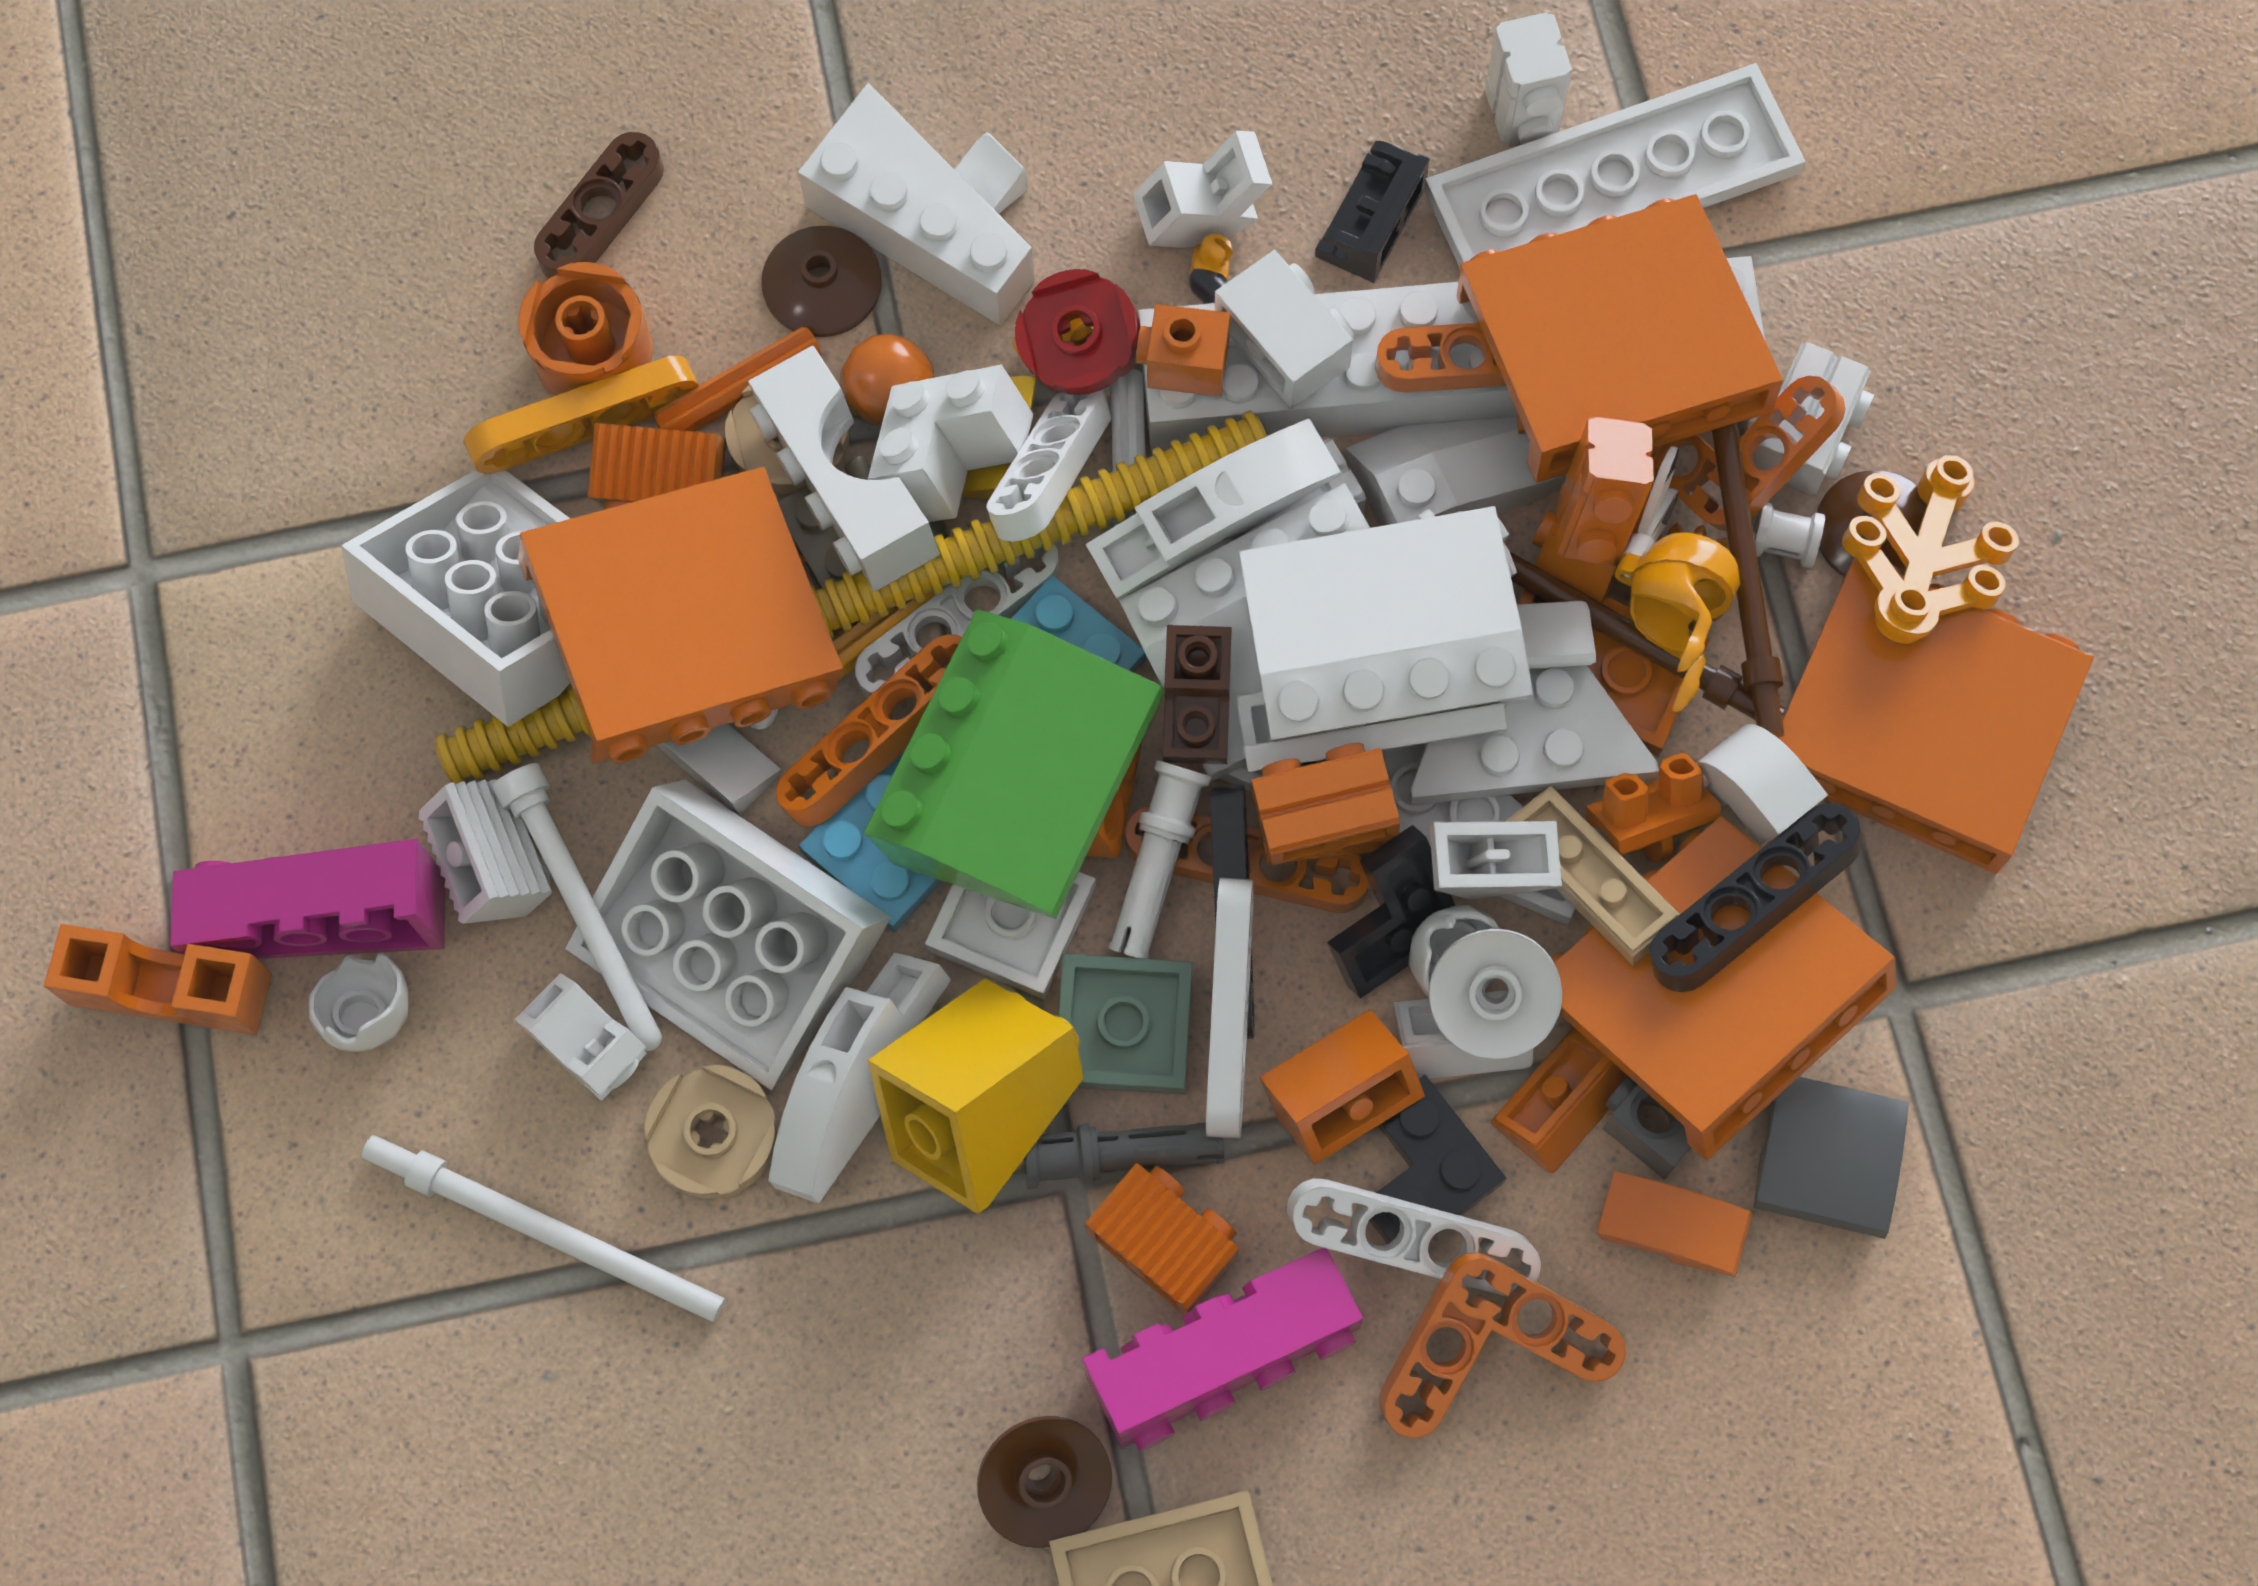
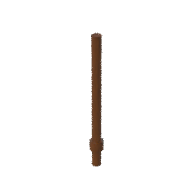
M1737 423L1712 430L1729 548L1738 564L1740 586L1736 594L1746 653V661L1741 663L1744 690L1752 693L1756 725L1779 738L1784 735L1778 688L1783 686L1780 659L1772 656Z
M1510 551L1517 570L1516 575L1511 578L1512 582L1549 603L1567 601L1586 602L1590 610L1591 624L1594 629L1684 679L1687 670L1677 672L1680 659L1650 642L1636 628L1632 620ZM1706 663L1700 677L1699 689L1705 691L1702 698L1723 710L1729 705L1756 721L1752 693L1744 690V684H1742L1743 677L1722 664L1716 669ZM1780 705L1782 715L1786 708Z

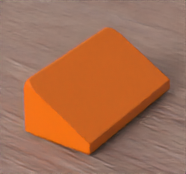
M1573 1027L1490 1122L1493 1127L1540 1167L1549 1173H1554L1609 1111L1605 1103L1628 1075Z

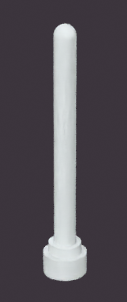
M539 763L525 765L504 775L492 784V788L503 810L511 809L515 818H523L630 1031L647 1047L645 1051L655 1050L661 1044V1032L546 808V805L550 802L546 793L550 789V785Z

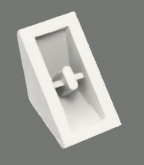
M1556 821L1434 822L1429 825L1434 890L1474 900L1553 889L1562 886Z

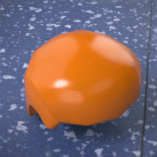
M890 333L873 335L855 346L840 373L841 389L847 405L870 425H882L892 386L935 378L934 367L928 356L914 342L903 336Z

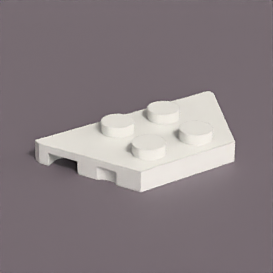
M1587 665L1532 668L1529 671L1533 695L1528 699L1504 703L1507 729L1427 743L1411 786L1409 799L1410 805L1540 792L1545 791L1550 786L1555 790L1605 785V780L1623 773L1637 775L1642 781L1654 780L1658 775L1659 769L1655 758Z

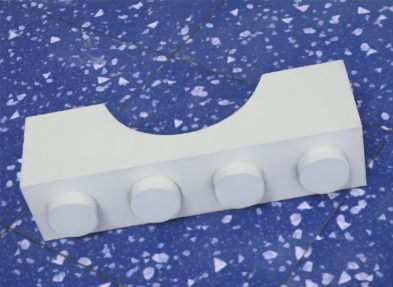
M814 346L803 350L748 381L757 405L749 409L754 423L766 442L777 438L783 449L776 453L779 462L794 486L804 481L811 491V494L804 497L805 502L821 530L823 531L833 526L840 539L833 542V546L851 576L861 571L875 592L940 556L929 522L899 477L882 480L859 479L841 472L832 465L836 447L846 431L854 424V420L841 387Z

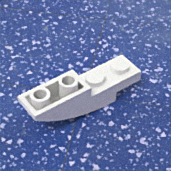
M1306 419L1255 441L1164 489L1134 507L1137 511L1136 514L1088 542L1086 546L1113 594L1120 600L1158 580L1230 536L1236 539L1340 476L1342 472L1312 421Z
M894 952L866 992L845 987L810 1045L787 1100L773 1149L768 1179L775 1189L819 1204L834 1184L843 1168L880 1117L868 1059L920 1024L930 1013L934 1004L951 981L939 964Z

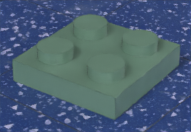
M1063 954L1058 1016L1067 1020L1074 1027L1079 1037L1080 1046L1078 1050L1084 1079L1077 1088L1185 1095L1193 962Z

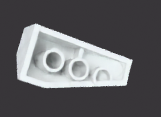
M1517 416L1402 425L1345 448V454L1380 526L1419 520L1417 515L1427 509H1430L1435 516L1457 513L1458 511L1464 512L1495 506L1498 516L1561 490L1567 475L1565 474L1539 483L1535 482L1527 464L1530 440L1526 432H1524L1525 434H1518Z

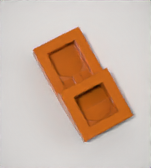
M1614 1170L1596 1233L1604 1241L1666 1255L1672 1263L1736 1277L1753 1214L1750 1210L1710 1196Z

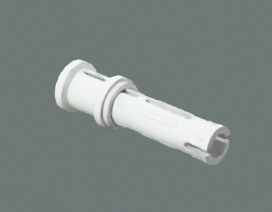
M1158 760L1154 770L1159 776L1147 812L1140 813L1138 820L1141 823L1139 829L1145 831L1113 939L1108 946L1111 950L1124 952L1126 955L1142 959H1149V950L1182 842L1189 844L1190 838L1194 839L1196 829L1191 823L1202 787L1210 786L1212 780L1211 776Z

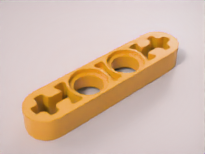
M669 356L487 419L471 428L464 436L463 443L477 472L483 474L496 473L593 439L595 423L630 426L653 418L656 410L698 387L699 384L686 358L682 356Z

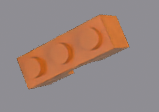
M60 924L44 987L69 1006L257 1035L272 973L250 953L187 944L185 953H174L144 946L131 940L123 933Z

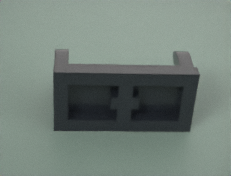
M1384 141L1374 142L1370 149L1371 154L1367 153L1359 173L1329 228H1327L1322 240L1320 239L1315 249L1316 258L1372 283H1375L1424 191L1425 178L1428 175L1430 158L1420 153L1415 155Z

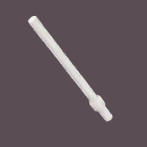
M372 1135L363 1148L362 1159L405 1178L404 1185L427 1197L437 1193L713 1323L718 1320L723 1311L726 1298L447 1169V1161L424 1150L415 1154L376 1135Z

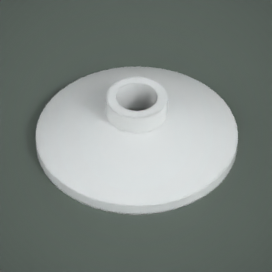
M1481 930L1457 940L1438 960L1430 980V1008L1440 1031L1457 1048L1473 1056L1485 1059L1512 1058L1524 1054L1539 1045L1552 1031L1559 1017L1562 1005L1561 979L1551 957L1534 940L1510 930ZM1493 978L1503 980L1508 986L1506 994L1496 999L1488 997L1482 989L1485 982Z

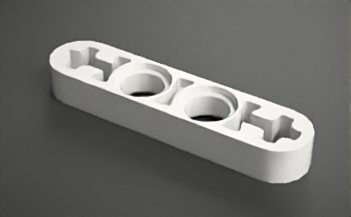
M1103 389L1084 395L1057 393L1052 398L988 500L986 507L999 539L1011 542L1025 540L1043 531L1050 523L1111 420V411Z
M1052 543L1053 549L1045 552L1042 547L1034 550L1035 556L1033 558L1043 554V570L1036 573L1032 568L1028 567L1014 577L1015 589L1017 590L1015 593L1010 592L1009 586L1002 575L998 572L990 574L989 570L986 569L979 572L980 579L972 581L969 576L961 579V587L955 589L950 584L943 589V594L935 595L866 647L858 656L855 664V676L863 696L868 698L886 682L880 679L871 683L875 679L872 670L874 665L881 663L883 667L888 669L903 659L901 648L899 647L900 644L906 643L912 658L923 649L916 641L917 633L923 626L937 622L949 628L951 634L962 637L974 614L965 604L966 596L972 589L978 586H988L995 589L1001 598L997 607L989 613L1006 618L1013 617L1052 575L1055 578L1058 577L1060 569L1058 549L1055 544ZM1020 556L1016 557L1017 563L1009 567L1006 562L997 565L998 571L1002 569L1007 580L1021 569ZM907 657L895 667L894 672L896 673L909 661V658Z
M1220 878L1206 1105L1207 1137L1238 1139L1241 1137L1254 910L1253 879Z
M1313 1178L1302 1182L1292 1191L1288 1199L1287 1214L1290 1223L1303 1240L1316 1246L1442 1279L1447 1268L1456 1258L1465 1253L1478 1252L1479 1245L1487 1254L1498 1257H1507L1511 1248H1514V1253L1522 1261L1519 1269H1512L1534 1281H1537L1540 1275L1541 1261L1538 1252L1523 1235L1511 1229L1327 1179ZM1327 1197V1203L1336 1213L1351 1217L1350 1236L1344 1237L1348 1229L1342 1221L1328 1217L1321 1218L1318 1226L1312 1227V1221L1304 1212L1307 1205L1318 1206L1321 1198ZM1358 1203L1356 1209L1353 1212L1352 1204ZM1391 1212L1397 1215L1400 1221V1230L1397 1237L1391 1243L1383 1246L1369 1243L1365 1236L1368 1221L1375 1214ZM1454 1229L1461 1233L1463 1240L1462 1249L1458 1256L1445 1263L1430 1259L1428 1246L1431 1238L1441 1230ZM1483 1237L1480 1244H1478V1239ZM1485 1269L1478 1277H1472L1467 1274L1462 1280L1461 1285L1507 1296L1494 1289L1485 1280L1487 1272ZM1516 1283L1511 1284L1510 1293L1518 1286Z

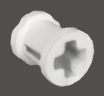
M1767 502L1758 512L1753 530L1757 557H1760L1763 552L1800 560L1801 567L1812 569L1820 547L1825 515L1814 513L1809 518L1776 511L1773 509L1772 503Z

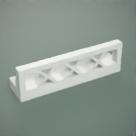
M1263 692L1236 696L1248 773L1261 771L1264 766L1285 759H1299L1300 764L1327 760L1325 755L1327 751L1350 743H1363L1365 751L1380 748L1382 751L1501 731L1508 728L1504 703H1497L1257 744L1251 707L1265 705Z

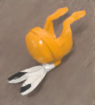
M1672 446L1668 450L1656 476L1638 528V533L1632 534L1614 575L1620 582L1632 587L1630 613L1636 628L1650 642L1680 659L1677 672L1687 670L1672 711L1677 712L1682 711L1698 692L1700 677L1706 664L1703 654L1705 650L1704 643L1712 619L1719 617L1729 610L1740 586L1738 564L1734 556L1727 548L1713 539L1685 532L1669 534L1656 542L1671 518L1679 490L1669 488L1679 452L1678 447ZM1695 620L1697 621L1691 637H1689L1688 626Z

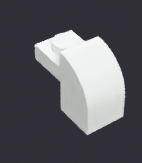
M1235 130L1203 164L1164 161L1132 195L1149 246L1186 248L1201 244L1202 239L1208 234L1217 233L1227 238L1251 225L1258 219L1253 203L1272 185V181L1255 132Z
M1754 724L1743 725L1696 762L1710 781L1705 788L1721 803V808L1727 804L1731 807L1760 845L1781 834L1828 796L1827 792L1801 760L1780 739L1766 729Z
M561 973L514 1019L558 1063L601 1101L634 1073L639 1062L647 1054L644 1051L647 1047L628 1028L612 1019L576 982Z

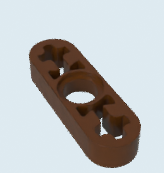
M627 132L616 137L538 233L534 242V252L541 270L547 278L558 274L556 269L569 263H596L658 185L663 176L664 166L658 146L651 137L640 132ZM642 155L644 156L646 165L643 168L633 165L626 171L623 162L626 158L636 161ZM622 180L624 182L626 192H623L619 186ZM597 196H607L612 198L616 205L609 216L603 219H591L583 214L584 207L590 199ZM573 223H576L580 229L577 235L574 231ZM572 244L575 255L572 258L562 255L555 260L552 253L553 249L558 247L566 250Z

